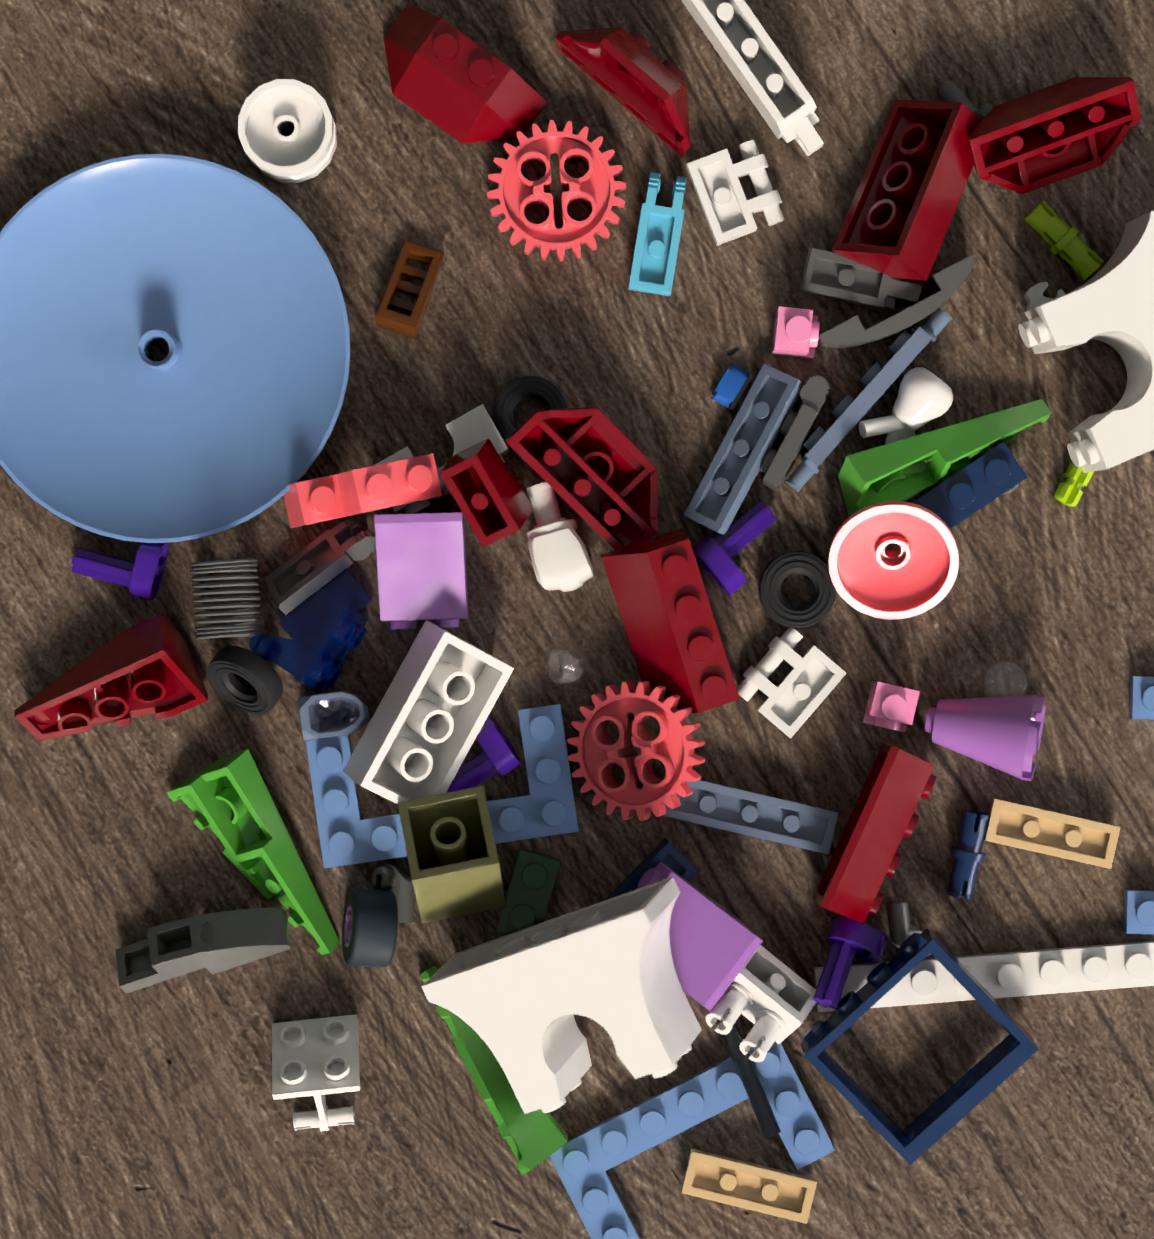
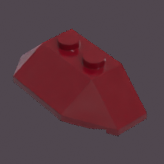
M410 3L406 5L383 37L393 96L462 145L509 138L517 139L516 132L520 131L525 135L547 104V101L512 68L442 18Z
M622 27L569 30L558 33L555 37V47L682 159L688 154L690 134L686 83L682 81L685 75L675 64L668 59H665L663 63L650 53L652 46L642 35L636 31L629 34Z
M1073 77L994 106L968 136L976 175L980 179L991 181L1007 189L1025 194L1103 165L1121 144L1130 128H1134L1141 120L1134 81L1131 77Z
M598 407L537 410L506 440V443L614 550L650 539L658 533L657 467Z

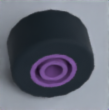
M353 888L349 891L344 908L342 926V950L347 965L387 967L391 964L396 947L398 927L397 901L392 890Z

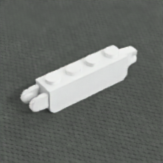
M681 0L777 139L782 137L786 143L795 139L807 157L823 147L824 142L813 127V125L819 122L815 114L817 107L813 98L744 0Z

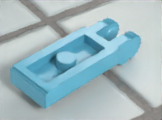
M651 172L646 203H642L628 290L671 296L685 211L682 209L686 177L677 176L676 181H674L671 208L655 205L656 196L660 191L661 179L660 173Z

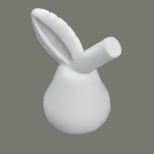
M913 368L904 375L900 383L892 415L860 421V435L863 438L888 434L885 444L916 436L914 430L942 416L950 408L953 401L952 389L926 368Z

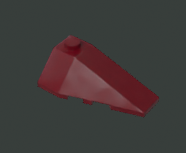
M161 613L122 631L15 709L14 717L38 741L89 732L94 724L116 721L118 727L131 724V718L155 714L157 719L172 717L208 701V693L185 639Z

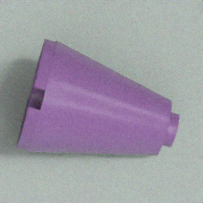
M1022 695L939 699L937 707L929 706L925 732L932 733V742L1021 780L1032 781L1036 763H1033V757L1036 756L1040 748L1046 705H1044L1046 696Z

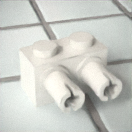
M760 945L713 1009L707 1014L705 1018L706 1023L712 1027L717 1020H720L714 1031L726 1035L731 1031L740 1014L745 1016L755 1025L746 1038L742 1040L740 1050L746 1055L751 1047H753L754 1050L749 1059L754 1062H761L765 1059L767 1052L775 1041L780 1044L804 1022L817 1002L813 1000L816 989Z

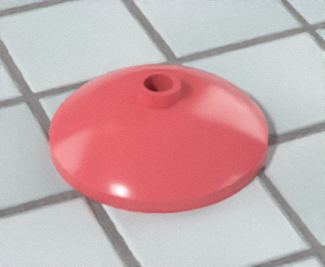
M885 501L858 510L841 524L830 545L828 564L830 577L836 591L850 606L876 618L904 619L928 611L948 594L958 573L959 554L952 531L938 515L914 503ZM891 543H896L900 546L896 550H888L886 548Z

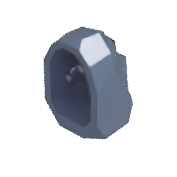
M344 691L298 698L304 741L353 734L361 730L370 720L368 706L353 693Z

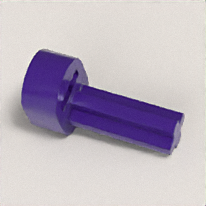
M760 500L729 526L725 536L719 535L714 540L707 536L693 548L695 559L728 596H731L747 582L745 576L731 558L772 525L777 518L772 514V510Z
M141 542L135 562L77 548L76 555L72 558L71 564H73L71 572L129 587L131 595L153 600L158 593L168 556V543Z
M490 714L476 737L484 751L460 766L446 793L476 787L498 771L504 776L522 764L513 745Z
M844 917L833 919L826 942L831 947L813 1000L817 1001L818 1005L824 1008L829 1006L837 1009L853 959L857 958L869 963H880L883 960L889 938L883 932Z

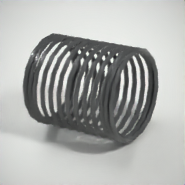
M257 559L215 560L191 563L189 565L191 567V574L237 572L192 577L190 579L191 581L237 579L192 584V588L238 586L193 591L191 593L194 596L230 594L194 598L192 600L194 603L230 601L194 605L193 609L231 608L195 612L193 614L195 617L231 615L196 619L194 621L196 624H223L195 627L197 631L195 639L209 640L247 637L264 633L262 631L263 626L256 624L262 622L263 619L255 617L262 614L261 611L255 610L259 609L261 605L254 603L260 601L261 598L253 596L260 593L258 589H253L259 587L260 584L252 582L259 579L257 575H252L259 571L256 569L258 566Z

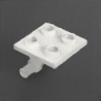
M357 1014L272 1023L273 1100L314 1096L317 1111L293 1112L294 1130L320 1127V1131H330V1126L354 1125V1107L328 1109L325 1094L360 1091Z

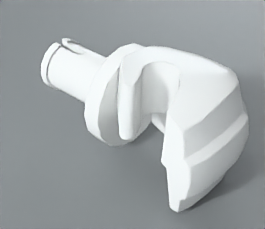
M547 482L528 487L526 491L529 494L537 525L533 527V530L527 532V538L537 581L545 590L574 591L593 577V566L587 549L575 531L578 528L576 520H567L561 517L554 490Z

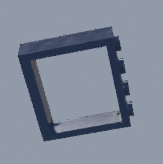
M928 928L920 935L918 933L910 935L899 947L900 953L888 964L882 962L877 965L867 976L868 982L856 993L854 991L848 992L840 999L838 1007L835 1009L836 1012L825 1022L819 1020L807 1029L803 1035L804 1041L801 1043L804 1057L910 1165L1039 1050L1028 1032ZM931 953L1009 1035L902 1130L825 1049Z

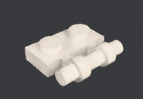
M754 140L744 142L738 146L743 157L741 162L733 164L728 150L724 149L686 165L716 246L757 231L758 228L752 215L754 213L763 211L769 226L785 220L779 206L782 203V199L778 190H773L765 170L769 165L765 155L759 154ZM748 175L757 194V197L749 200L746 199L739 178Z
M790 627L780 638L775 636L768 645L770 650L755 667L750 665L744 672L743 676L745 679L737 687V691L747 702L758 689L762 691L768 698L757 711L786 736L792 738L847 673L814 645L803 657L797 654L793 648L803 636L797 630ZM784 660L793 669L776 687L768 680V677Z

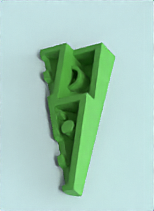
M1043 399L848 455L838 475L848 517L858 510L875 503L906 501L923 492L927 493L981 457L984 453L983 449L1000 440L1004 441L1006 445L1016 439L1015 433L1037 422H1045L1052 412Z
M249 749L221 757L166 792L173 802L181 799L194 812L197 817L193 823L201 831L208 827L220 839L225 847L222 853L268 900L275 896L291 913L288 921L295 928L303 925L319 944L317 951L321 955L331 953L340 944L337 934Z
M433 965L421 972L419 976L425 983L439 969L436 965ZM437 1005L436 1009L455 1038L454 1044L483 1101H485L498 1124V1130L502 1138L506 1139L518 1161L516 1165L521 1175L529 1172L567 1144L568 1134L550 1112L543 1113L539 1109L524 1114L500 1063L487 1044L465 1021L451 1011Z

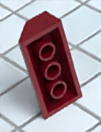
M895 99L832 250L838 255L893 278L927 281L974 166L968 136L981 120L963 102Z
M680 528L602 554L601 558L641 680L650 682L651 693L657 686L664 685L666 686L664 699L673 695H680V701L676 708L682 710L691 707V713H700L739 700L740 697L694 552L684 529Z
M882 743L813 897L819 906L863 924L867 915L871 917L876 915L884 896L883 893L879 892L884 877L892 878L901 859V854L896 852L902 837L909 839L917 824L919 815L913 812L920 797L927 799L935 784L936 776L931 774L934 768L933 764L892 745Z

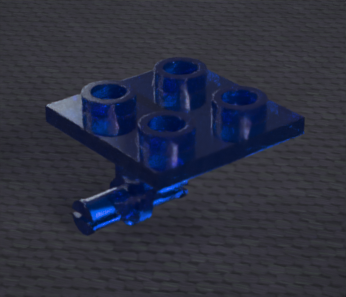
M340 604L316 643L262 634L254 635L250 638L249 648L264 660H270L294 675V679L300 683L324 691L327 685L332 686L340 677L344 668L341 662L349 649L354 650L363 640L367 630L364 625L368 618Z

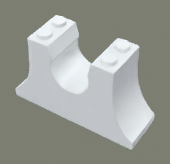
M1153 210L1126 223L1124 234L1116 251L1091 279L1057 299L1019 314L1022 322L1018 325L1020 336L1028 348L1032 347L1034 354L1061 351L1086 343L1089 339H1095L1112 346L1125 363L1127 385L1124 395L1118 404L1108 412L1089 416L1067 433L1071 442L1067 444L1068 453L1074 465L1082 467L1083 473L1109 469L1154 450Z
M673 877L457 952L421 986L428 1002L439 1005L457 1015L483 1039L500 1063L524 1114L539 1109L543 1113H548L563 1106L566 1103L565 1097L570 1091L581 1085L580 1079L592 1066L587 1040L577 1027L574 1014L591 1018L608 1032L615 1045L617 1056L635 1079L652 1074L654 1078H659L674 1071L677 1068V1061L682 1055L692 1049L691 1043L702 1031L679 982L671 955L669 937L670 918L675 901L680 894Z

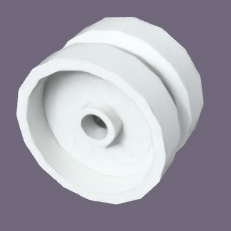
M275 79L258 86L245 99L238 115V136L243 149L250 161L264 176L281 183H301L316 177L330 164L337 147V127L325 99L312 86L295 79ZM295 127L294 132L289 136H282L280 133L283 128L291 130Z

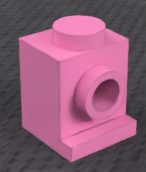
M783 306L777 308L771 355L814 359L815 347L818 344L820 322H818V316L813 315V310Z
M872 681L863 723L905 732L907 724L912 725L920 691Z

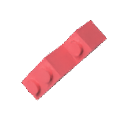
M432 453L289 484L290 490L284 495V501L290 528L443 495L434 454Z

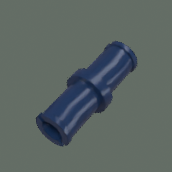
M962 810L957 846H953L951 850L954 862L947 895L957 898L964 896V899L969 900L974 899L979 863L985 860L986 853L982 852L989 814L978 811L972 813V810Z

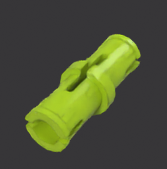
M1045 200L1041 201L1024 218L1025 222L1036 230L1050 245L1048 250L1053 255L1058 253L1083 280L1087 279L1104 262L1077 235L1079 230L1074 225L1069 226L1062 220Z

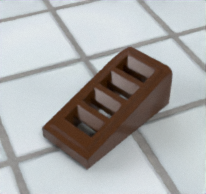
M404 239L375 313L376 325L378 327L413 339L416 338L445 256L444 252ZM408 258L430 265L429 270L425 271L406 264ZM402 275H405L423 281L424 283L421 287L401 280ZM396 292L415 297L417 301L413 303L395 297ZM391 308L410 314L411 317L391 311Z

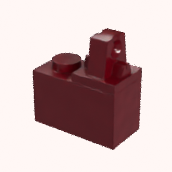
M489 438L453 455L440 471V475L482 547L519 531L533 511V507L526 496L527 491L519 476L515 477L513 472H508Z

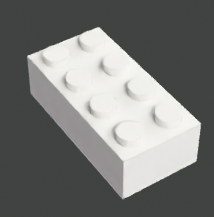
M426 620L342 772L360 786L396 804L398 802L446 793L514 668Z

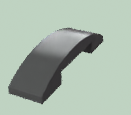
M970 255L934 274L928 280L935 293L930 297L867 330L864 329L856 315L820 334L818 346L821 348L864 346L891 338L915 326L936 311L961 286L976 263L973 256Z

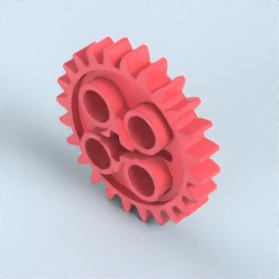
M550 120L548 132L542 133L538 125L534 123L532 124L533 137L528 139L522 132H516L519 146L514 147L511 144L504 143L503 149L508 155L507 160L497 157L493 160L494 165L501 170V174H488V181L499 186V189L487 192V198L492 201H500V204L490 210L491 216L505 217L499 224L498 230L500 233L510 229L514 231L510 238L512 246L522 239L525 240L524 252L526 255H529L535 247L541 248V259L544 261L547 259L550 250H556L560 262L564 260L566 249H571L574 255L580 258V245L585 243L593 251L596 250L597 244L594 238L596 234L606 239L610 237V232L605 223L619 224L620 218L612 212V208L619 209L625 206L623 199L614 196L615 193L626 190L625 182L614 181V178L623 172L622 165L609 166V162L615 156L614 149L601 153L600 149L604 138L600 136L594 141L589 142L587 140L589 128L586 126L578 135L572 134V121H568L563 132L557 131L554 120ZM553 153H556L559 157L560 186L562 189L569 190L563 192L561 196L563 227L561 229L555 227L552 193L544 192L552 188L550 156ZM571 159H582L587 163L589 170L583 177L572 178L565 172L564 167L566 163ZM532 161L539 162L546 168V173L540 180L529 181L522 175L524 165ZM584 201L591 207L592 213L586 220L575 221L568 215V207L573 202ZM533 204H541L547 208L549 216L543 223L533 224L525 218L526 209Z
M632 680L624 681L621 684V691L616 684L606 686V696L601 692L591 695L594 706L584 705L579 708L586 720H576L571 723L580 732L579 736L567 739L568 743L578 747V752L569 755L567 759L579 762L580 768L571 775L573 778L584 776L586 782L581 787L580 792L585 793L593 790L596 793L592 800L593 806L605 801L608 802L606 807L607 815L615 814L620 808L623 820L633 818L635 812L640 821L649 819L651 811L656 817L665 815L666 805L671 809L681 805L678 795L687 797L693 793L686 781L695 782L701 779V776L692 769L694 765L705 762V758L695 754V748L705 745V741L693 739L692 735L693 732L701 727V724L687 723L686 718L692 712L691 707L682 710L676 708L680 701V695L677 694L664 699L666 693V686L664 685L657 686L652 693L649 681L639 682L636 689ZM630 712L634 714L635 718L633 721L629 718ZM650 716L656 718L660 725V733L657 738L652 736L647 729V720ZM610 720L618 726L620 731L617 742L611 740L607 734V725ZM631 746L640 747L641 755L632 754ZM655 759L661 761L665 766L666 775L664 780L658 779L653 773L652 764ZM615 763L624 770L625 780L623 784L616 782L613 778L612 768ZM638 780L643 783V788L638 787Z

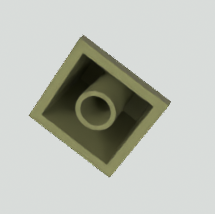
M484 786L398 802L411 879L422 924L506 907L500 865Z

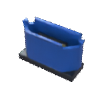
M733 362L730 363L732 367L728 366L712 393L714 397H710V399L717 401L731 411L735 408L754 376L736 366Z

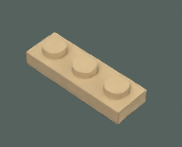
M992 798L989 809L990 816L987 821L984 837L985 841L1108 869L1112 868L1121 827Z
M691 1148L681 1193L807 1224L817 1180Z

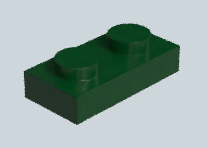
M520 848L505 898L506 907L502 908L496 932L508 935L544 921L561 864L560 859Z

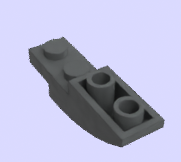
M283 908L230 910L188 917L148 928V939L115 949L119 987L127 994L206 968L214 975L292 949L287 912Z

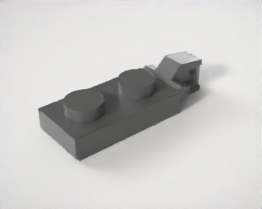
M809 247L799 291L883 310V308L894 310L896 302L910 305L918 303L922 285L901 281V278H893L837 253Z

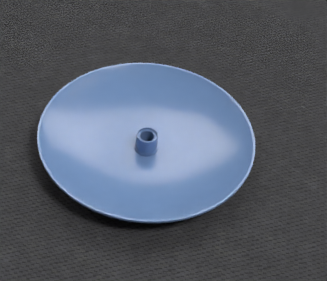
M137 154L102 161L64 176L27 202L0 232V465L12 480L33 500L71 524L99 535L124 541L144 543L181 542L223 532L248 521L284 496L290 490L289 484L297 483L309 470L330 437L343 405L351 357L350 328L340 284L326 253L300 217L279 197L247 176L214 162L181 155ZM165 339L169 345V353L164 360L155 362L150 358L149 348L154 341Z

